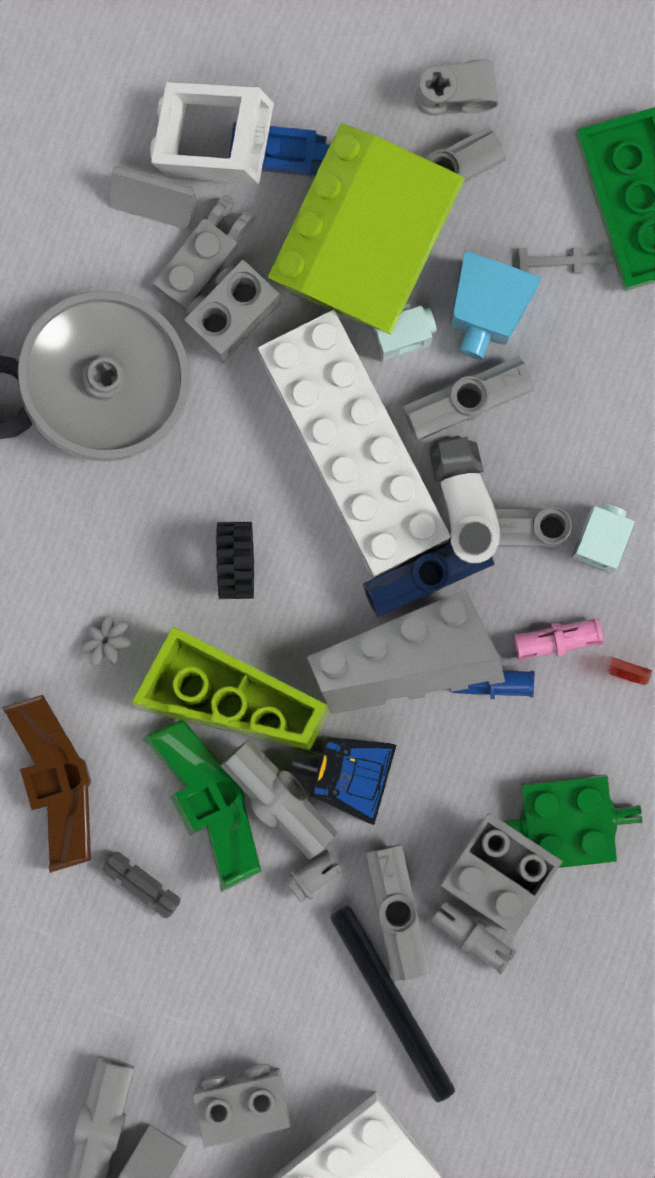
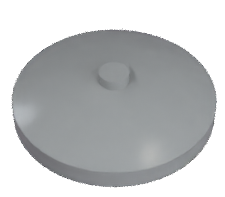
M112 291L85 292L56 303L41 315L32 326L24 341L19 358V393L31 422L56 447L71 455L87 460L118 461L134 457L151 449L173 428L183 411L189 392V363L185 348L177 332L169 321L152 306L123 293Z

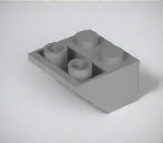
M488 812L461 847L438 883L515 935L563 861Z

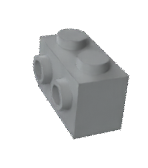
M268 1064L254 1066L244 1070V1077L227 1080L226 1074L211 1076L202 1079V1086L195 1088L193 1093L204 1148L291 1127V1116L280 1068L270 1070Z

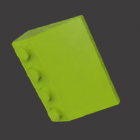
M340 123L267 278L290 294L331 311L335 310L336 313L391 335L465 178L374 134Z

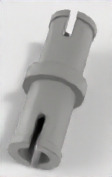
M448 900L443 903L437 914L430 921L433 925H437L461 943L460 949L466 953L470 950L496 969L499 974L509 965L508 962L516 954L514 949L509 948L486 931L487 925L480 920L478 923L474 922L451 905Z

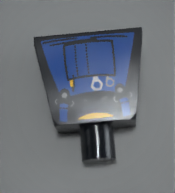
M327 737L322 753L297 748L290 772L315 778L310 796L364 822L375 825L397 745Z

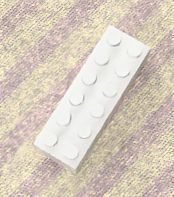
M335 310L258 347L259 358L372 579L449 543L451 535Z

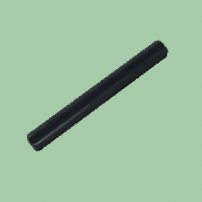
M344 906L331 915V922L433 1099L436 1102H441L451 1097L455 1093L451 1080L351 907Z

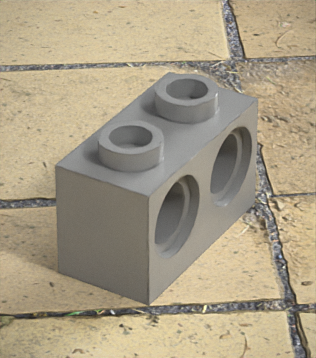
M243 259L236 267L232 264L228 265L216 278L214 283L217 286L207 297L203 294L199 295L185 311L188 315L184 319L187 330L223 363L281 304L280 293ZM248 285L254 288L256 291L254 298L248 302L237 301L233 297V293L238 287ZM213 315H220L227 320V324L220 332L213 333L204 328L205 321Z

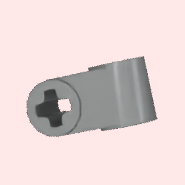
M479 59L459 64L435 65L427 68L420 77L419 87L416 91L418 107L428 115L459 112L478 113L497 107L498 98L493 62ZM430 86H437L438 92H441L442 95L436 96L434 89H429Z

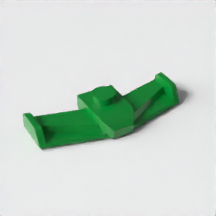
M179 720L146 735L143 741L154 750L185 787L174 793L170 798L189 835H193L205 828L207 829L220 882V891L224 892L261 872L244 803L245 794L241 787L221 767L219 760L185 721Z

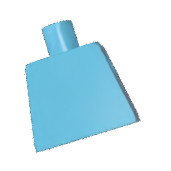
M465 251L460 268L451 320L452 327L466 332L459 352L467 357L483 360L490 340L506 345L534 297L542 277Z

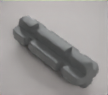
M114 852L104 864L103 873L114 881L119 878L122 881L120 885L147 906L149 903H152L155 906L153 910L163 918H169L179 906L180 897L169 889L166 892L161 889L163 884L136 864L134 867L128 864L130 860L120 852Z

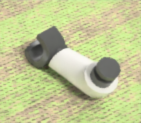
M458 435L444 438L442 442L433 444L430 447L429 453L435 481H442L441 488L451 526V545L455 554L461 560L469 563H481L488 560L496 552L500 541V526L491 497L481 475L478 474L484 472L477 442L468 440V436L461 438Z

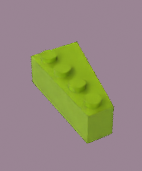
M174 626L132 701V704L140 711L306 750L312 748L330 713L326 704Z

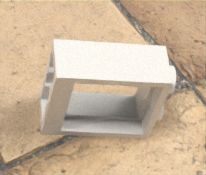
M166 82L164 97H161L158 103L159 123L156 137L152 139L150 145L151 164L165 176L171 178L259 184L274 103L259 87ZM187 104L240 107L230 159L177 155Z

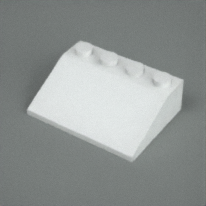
M376 1092L270 1178L444 1177Z

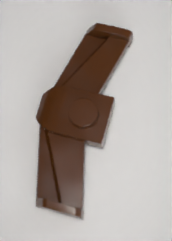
M44 695L3 706L4 713L9 718L35 765L20 769L31 810L47 806L49 873L91 861L88 788L92 781L86 760L79 757Z

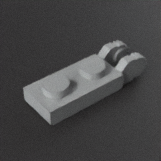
M227 194L211 210L207 220L204 218L153 283L157 290L185 311L204 292L238 248L237 243L255 219V215L246 210L237 218L228 235L218 229V225L229 214L235 201Z

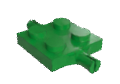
M603 774L522 783L523 806L520 819L503 821L563 861L559 868L617 862L615 846L617 825L641 824L643 818L641 815H635L642 814L640 805L615 808L610 799L608 776Z

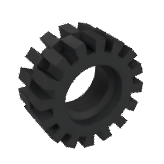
M252 521L217 522L216 569L219 599H254Z

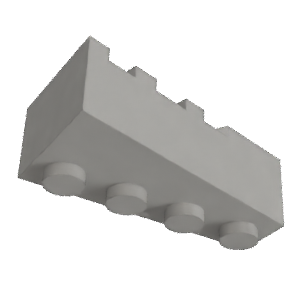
M466 589L307 657L331 714L384 705L386 700L408 696L409 700L425 697L427 692L450 688L451 692L469 689L468 685L486 681H489L490 685L505 682L500 658Z

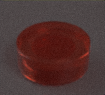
M616 657L611 658L607 670L613 676L644 686L649 684L653 672L652 669Z

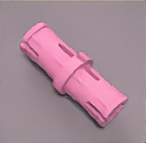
M598 618L561 625L557 622L550 624V628L513 635L518 661L550 654H556L559 657L566 655V651L603 644V635Z

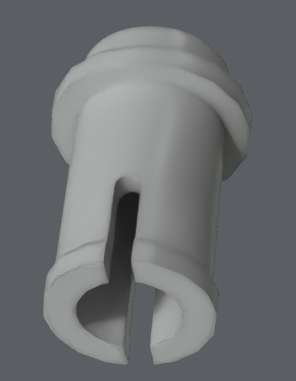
M325 850L323 854L299 872L295 873L294 870L290 872L292 877L285 882L298 900L302 902L307 897L309 900L313 899L312 893L343 871L335 863L332 855Z

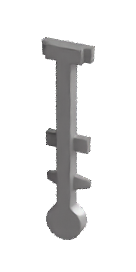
M599 246L598 255L582 256V250L579 247L573 248V256L528 258L527 248L518 249L519 269L528 272V268L573 266L574 273H582V265H598L600 272H605L606 264H615L613 254L606 255L604 246Z

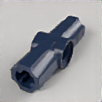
M449 544L373 578L362 585L371 609L377 617H380L494 565V561L491 556L488 560L481 563L466 562L455 554L452 545ZM421 564H431L436 568L438 581L435 585H427L422 582L419 577Z

